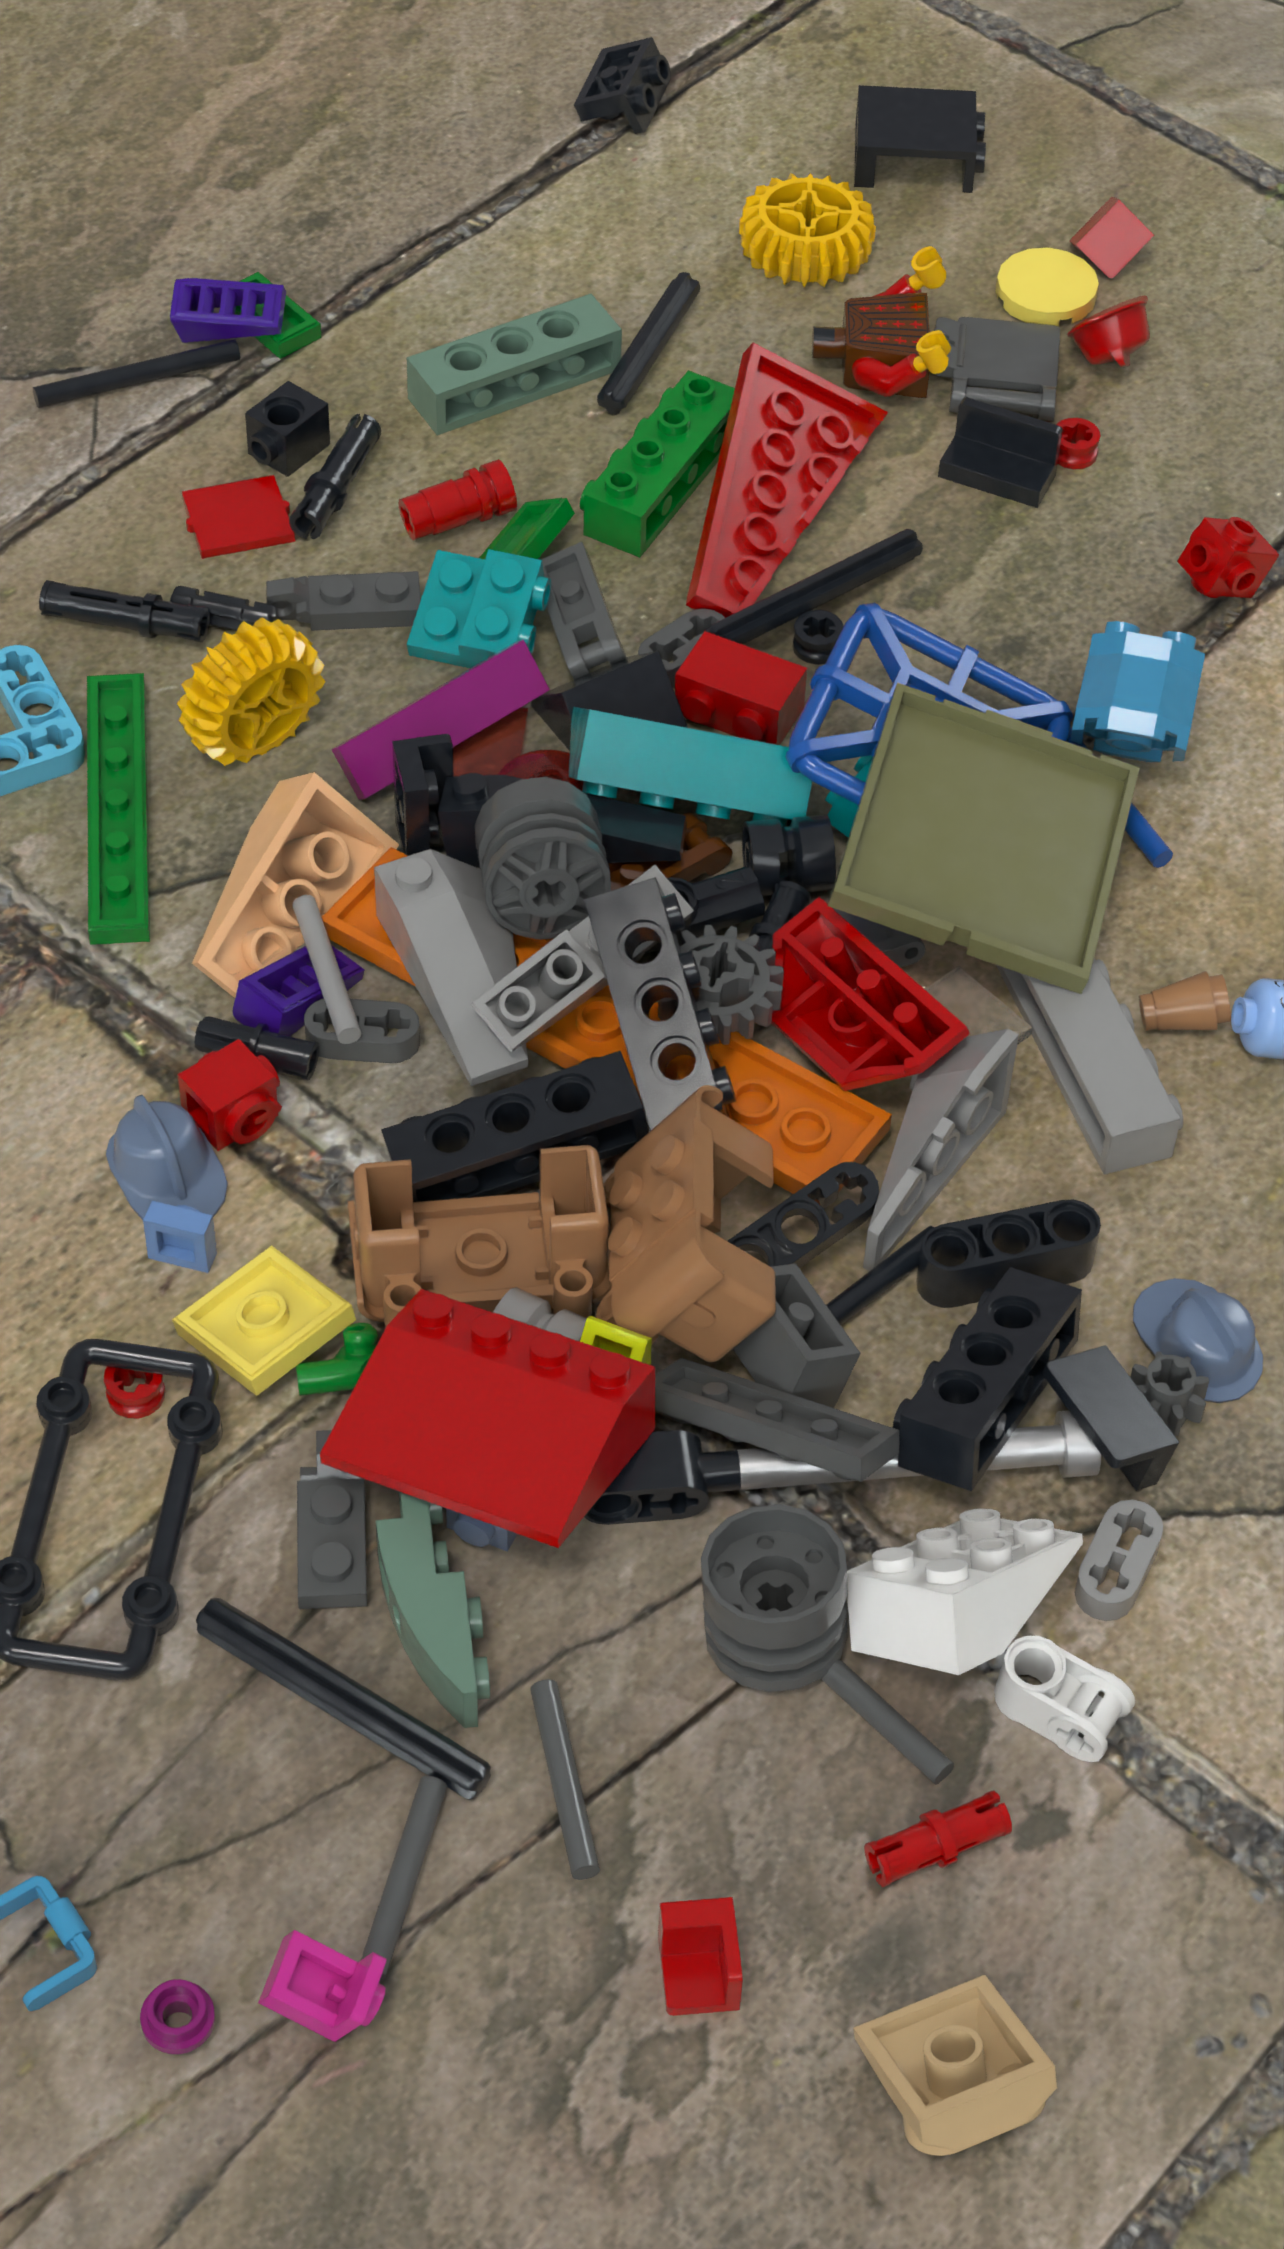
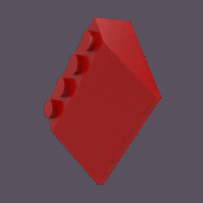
M420 1289L385 1328L320 1452L321 1464L559 1549L655 1430V1366L508 1318L502 1314L493 1313L448 1298L442 1294Z

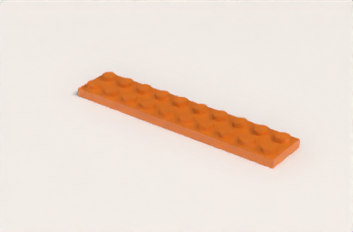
M390 847L322 916V920L329 940L415 986L376 916L374 867L407 857L406 854ZM513 933L517 967L554 938L538 940ZM609 985L526 1043V1048L564 1069L578 1065L588 1058L602 1057L621 1051L641 1100ZM655 1002L649 1011V1019L665 1021L660 1020L658 1017V1003ZM737 1031L731 1032L729 1044L723 1045L719 1039V1044L709 1046L715 1068L726 1066L734 1089L736 1102L726 1105L729 1118L771 1144L773 1148L774 1184L792 1194H795L830 1168L840 1163L856 1162L862 1164L890 1130L892 1114L849 1091H843L838 1085L754 1040L746 1039ZM688 1055L675 1057L667 1065L665 1077L673 1080L687 1077L694 1069L695 1058ZM843 1184L839 1185V1191L843 1188Z

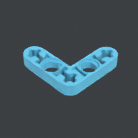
M12 645L0 649V701L16 728L14 731L0 735V759L10 758L19 762L10 770L0 771V796L77 770L84 762L85 749L81 728L41 656L35 649L23 645ZM16 671H19L22 676H26V684L20 686L19 679L15 674ZM41 703L52 707L49 712L43 715L34 716L23 712L26 707L32 704ZM55 745H60L61 748L57 749ZM29 752H33V759H29Z

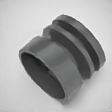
M548 777L521 779L499 789L482 806L474 825L476 849L480 869L482 870L486 904L497 923L516 935L533 939L555 938L566 929L570 931L589 916L584 899L611 891L610 869L606 860V851L602 844V834L597 812L587 795L569 782Z
M787 1505L753 1506L726 1518L709 1535L701 1556L707 1651L720 1671L743 1686L768 1692L795 1690L823 1678L830 1667L840 1660L848 1638V1610L846 1603L847 1563L844 1544L830 1524L808 1510Z

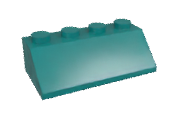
M573 707L569 777L584 781L582 788L584 793L616 798L618 787L641 791L639 803L673 809L675 798L697 802L695 812L697 814L730 819L731 809L754 812L752 821L779 819L782 825L786 827L788 819L792 820L793 817L806 816L812 786L810 779L801 773L793 772L785 758L786 752L789 750V747Z

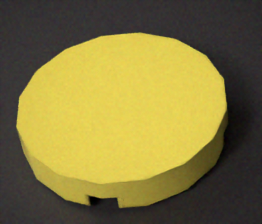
M1032 248L1011 255L1001 264L995 291L997 298L1000 297L1004 301L1003 308L1011 316L1025 323L1059 326L1060 320L1072 318V324L1082 320L1093 310L1099 282L1095 270L1084 259L1064 250Z

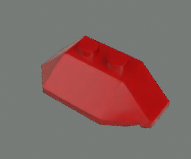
M818 897L773 933L772 949L776 952L775 966L783 967L784 975L782 1004L780 1010H773L772 1025L843 1091L923 1073L970 1034L968 1027L839 913L832 907H829L822 898Z

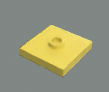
M271 1245L172 1320L176 1332L181 1338L257 1396L356 1321L353 1307L349 1302Z

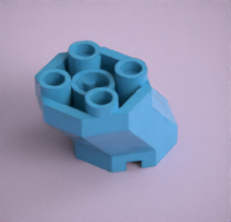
M1120 621L1107 622L1104 633L1092 635L1072 726L1071 741L1082 744L1085 734L1095 738L1093 750L1102 754L1144 762H1161L1163 751H1174L1172 762L1184 761L1205 653L1195 649L1196 638L1186 633L1166 631L1163 632L1162 637L1141 634L1139 633L1140 628L1130 623Z

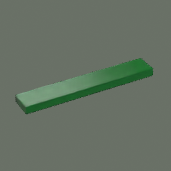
M144 673L87 676L88 934L90 945L150 942Z

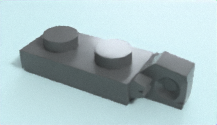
M418 571L302 576L266 582V603L277 607L278 619L310 623L311 631L413 626L421 601Z
M332 1430L316 1431L317 1467H300V1481H297L299 1609L367 1606L365 1481L361 1477L321 1464L320 1452Z

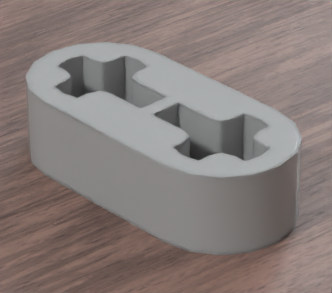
M1132 1499L1119 1501L1112 1505L1105 1513L1080 1565L1074 1592L1076 1601L1083 1612L1094 1619L1111 1621L1118 1620L1127 1615L1134 1606L1157 1556L1163 1532V1523L1157 1511L1145 1502ZM1129 1526L1141 1530V1533L1135 1537L1128 1551L1120 1548L1119 1544L1122 1533H1125ZM1109 1569L1119 1572L1117 1585L1110 1590L1109 1594H1104L1097 1590V1586L1103 1583Z

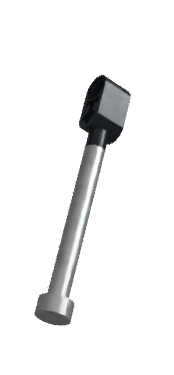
M1058 1411L1055 1417V1425L1016 1428L987 1470L1058 1465L1063 1478L1093 1476L1099 1474L1101 1453L1070 1411ZM682 1430L657 1431L651 1433L584 1517L590 1522L602 1525L684 1519L699 1514L708 1506V1492L857 1480L841 1479L831 1471L802 1461L783 1459L776 1452L764 1448L703 1452L700 1438L691 1432ZM897 1455L865 1480L923 1475L898 1467Z

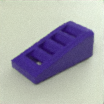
M200 278L176 279L170 320L183 343L281 334L286 290L283 285ZM256 304H264L262 317L255 316ZM236 306H242L241 315L235 314ZM214 308H220L219 313H213Z
M306 946L239 980L232 1010L233 1016L237 1021L256 1028L259 1023L267 1024L269 1031L286 1036H291L304 1026V1015L307 1008L314 1002L323 999ZM332 946L348 991L362 980L365 969Z

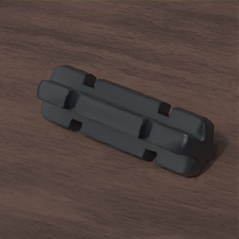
M186 586L175 587L170 598L172 603L208 607V612H210L209 626L237 631L243 621L253 626L261 617L269 622L278 619V609L272 604L255 601L254 606H249L250 601L248 599L210 591H204V596L199 595V589Z

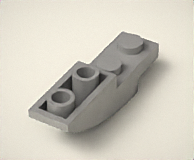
M653 865L629 884L632 885L656 877L665 896L672 893L676 894L684 922L690 918L694 911L656 865ZM589 916L570 931L564 930L472 1002L471 1006L510 1053L551 1027L608 985ZM646 941L640 944L633 953L632 961L636 963L640 961L643 954L658 942Z

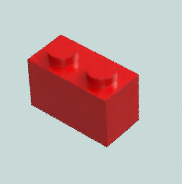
M704 631L675 674V695L684 718L692 722L703 724L738 738L780 745L804 709L807 667Z

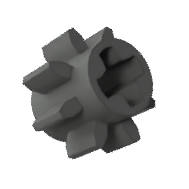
M1159 1351L1156 1352L1155 1359L1149 1364L1148 1368L1143 1365L1134 1364L1130 1376L1174 1436H1179L1180 1428L1186 1419L1195 1423L1202 1421L1206 1402L1203 1399L1206 1396L1209 1378L1196 1376V1371L1191 1364L1190 1357L1182 1358L1176 1355H1163Z

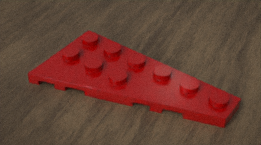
M753 342L742 355L686 606L694 610H714L726 618L753 605L772 579L775 570L791 552L799 536L812 522L845 475L849 465L869 441L868 438L875 428L881 424L888 412Z

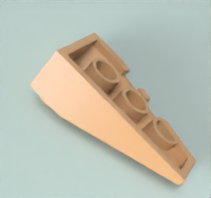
M315 772L279 781L250 827L192 964L235 998L239 980L293 953L305 943L292 906L296 898L302 895L313 896L322 917L390 847L397 849L399 844Z

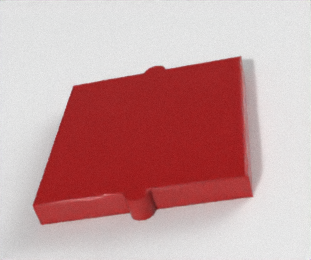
M274 475L182 491V500L188 515L186 528L188 532L194 533L202 559L295 542V534L289 524L290 503L282 499Z

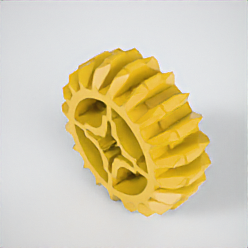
M790 173L785 181L771 178L769 186H757L755 194L746 198V204L743 207L742 217L739 221V234L741 235L743 255L751 259L752 268L764 269L766 278L782 277L784 285L790 281H798L802 283L803 287L808 282H817L825 287L828 279L843 282L846 273L858 274L860 265L868 262L869 255L872 252V243L875 241L876 226L874 225L872 208L870 203L863 201V192L857 190L850 191L848 182L833 183L830 175L824 179L813 178L812 174L809 173L805 178H797L794 174Z
M263 617L258 619L253 626L243 621L235 634L231 635L223 632L221 642L214 648L206 647L208 653L201 662L191 665L195 673L193 677L181 684L186 694L177 702L178 707L182 711L178 721L183 725L184 731L192 738L191 742L203 754L207 753L213 760H218L224 766L233 763L236 759L248 763L252 756L264 755L270 749L280 746L289 736L296 737L295 730L302 722L310 721L307 714L309 709L321 701L316 692L325 683L321 676L324 664L319 659L318 652L312 647V642L300 631L297 632L291 625L284 624L279 619L269 622Z

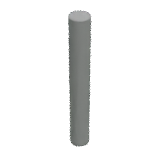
M302 895L294 900L292 904L337 1039L342 1044H350L357 1041L362 1033L316 900L311 895Z

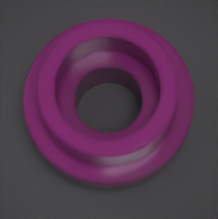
M174 1979L160 1984L147 1996L142 2005L140 2023L143 2035L151 2046L167 2054H184L197 2049L209 2038L214 2028L215 2010L212 1999L202 1987L187 1980ZM177 2012H183L191 2016L190 2022L182 2027L171 2028L165 2024L167 2018Z

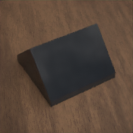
M659 651L629 656L623 661L613 665L609 664L588 675L549 690L531 701L532 708L569 751L573 707L687 728V723Z

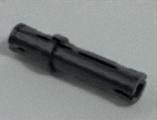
M360 414L352 416L345 428L346 430L337 441L321 470L309 477L304 486L305 496L289 518L292 530L300 537L307 539L310 533L311 539L318 538L333 512L339 511L348 498V493H345L348 486L381 436V427L373 417L364 414L360 422Z
M50 580L44 582L40 592L39 609L42 611L41 615L69 618L94 624L127 628L139 631L142 637L155 638L159 634L203 642L209 630L210 612H208V607L164 601L162 596L158 594L147 593L144 597L131 596L88 587L66 585Z

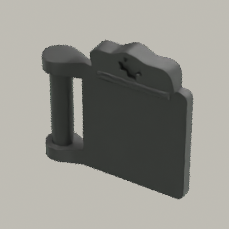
M945 317L937 318L933 331H942L951 346V351L947 355L949 358L947 368L942 373L934 374L940 377L952 378L949 412L958 413V407L962 399L968 397L1017 413L1038 414L1039 420L1054 422L1060 328L1058 326L973 317H960L958 321Z

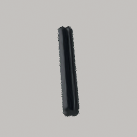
M681 272L676 279L671 281L597 395L598 405L606 408L608 414L617 415L627 406L699 294L700 283L692 279L690 273Z

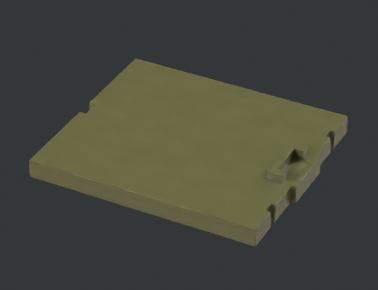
M897 682L828 906L941 946L948 940L968 947L967 955L1082 994L1089 980L1140 767L1101 754L1100 758L1093 756L1092 750L1052 737L1053 732L990 710H986L983 713L946 699L942 703L935 700V695Z

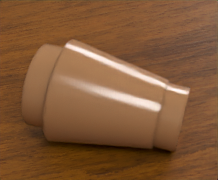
M1207 971L1151 991L1149 994L1139 995V1007L1145 1031L1153 1029L1217 1030V1024L1231 1022L1230 1001L1222 974L1208 976Z

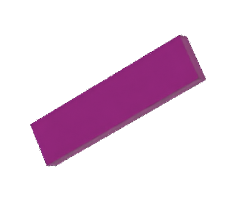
M520 640L331 750L359 800L366 799L394 782L392 741L449 734L454 747L550 689L525 641Z

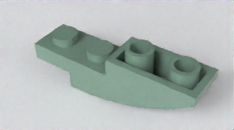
M399 1491L401 1518L375 1520L381 1582L391 1620L406 1654L420 1678L438 1702L463 1728L478 1727L477 1700L490 1699L487 1658H473L471 1639L483 1638L480 1597L467 1598L464 1571L449 1572L446 1541L433 1542L431 1525L443 1524L442 1507Z

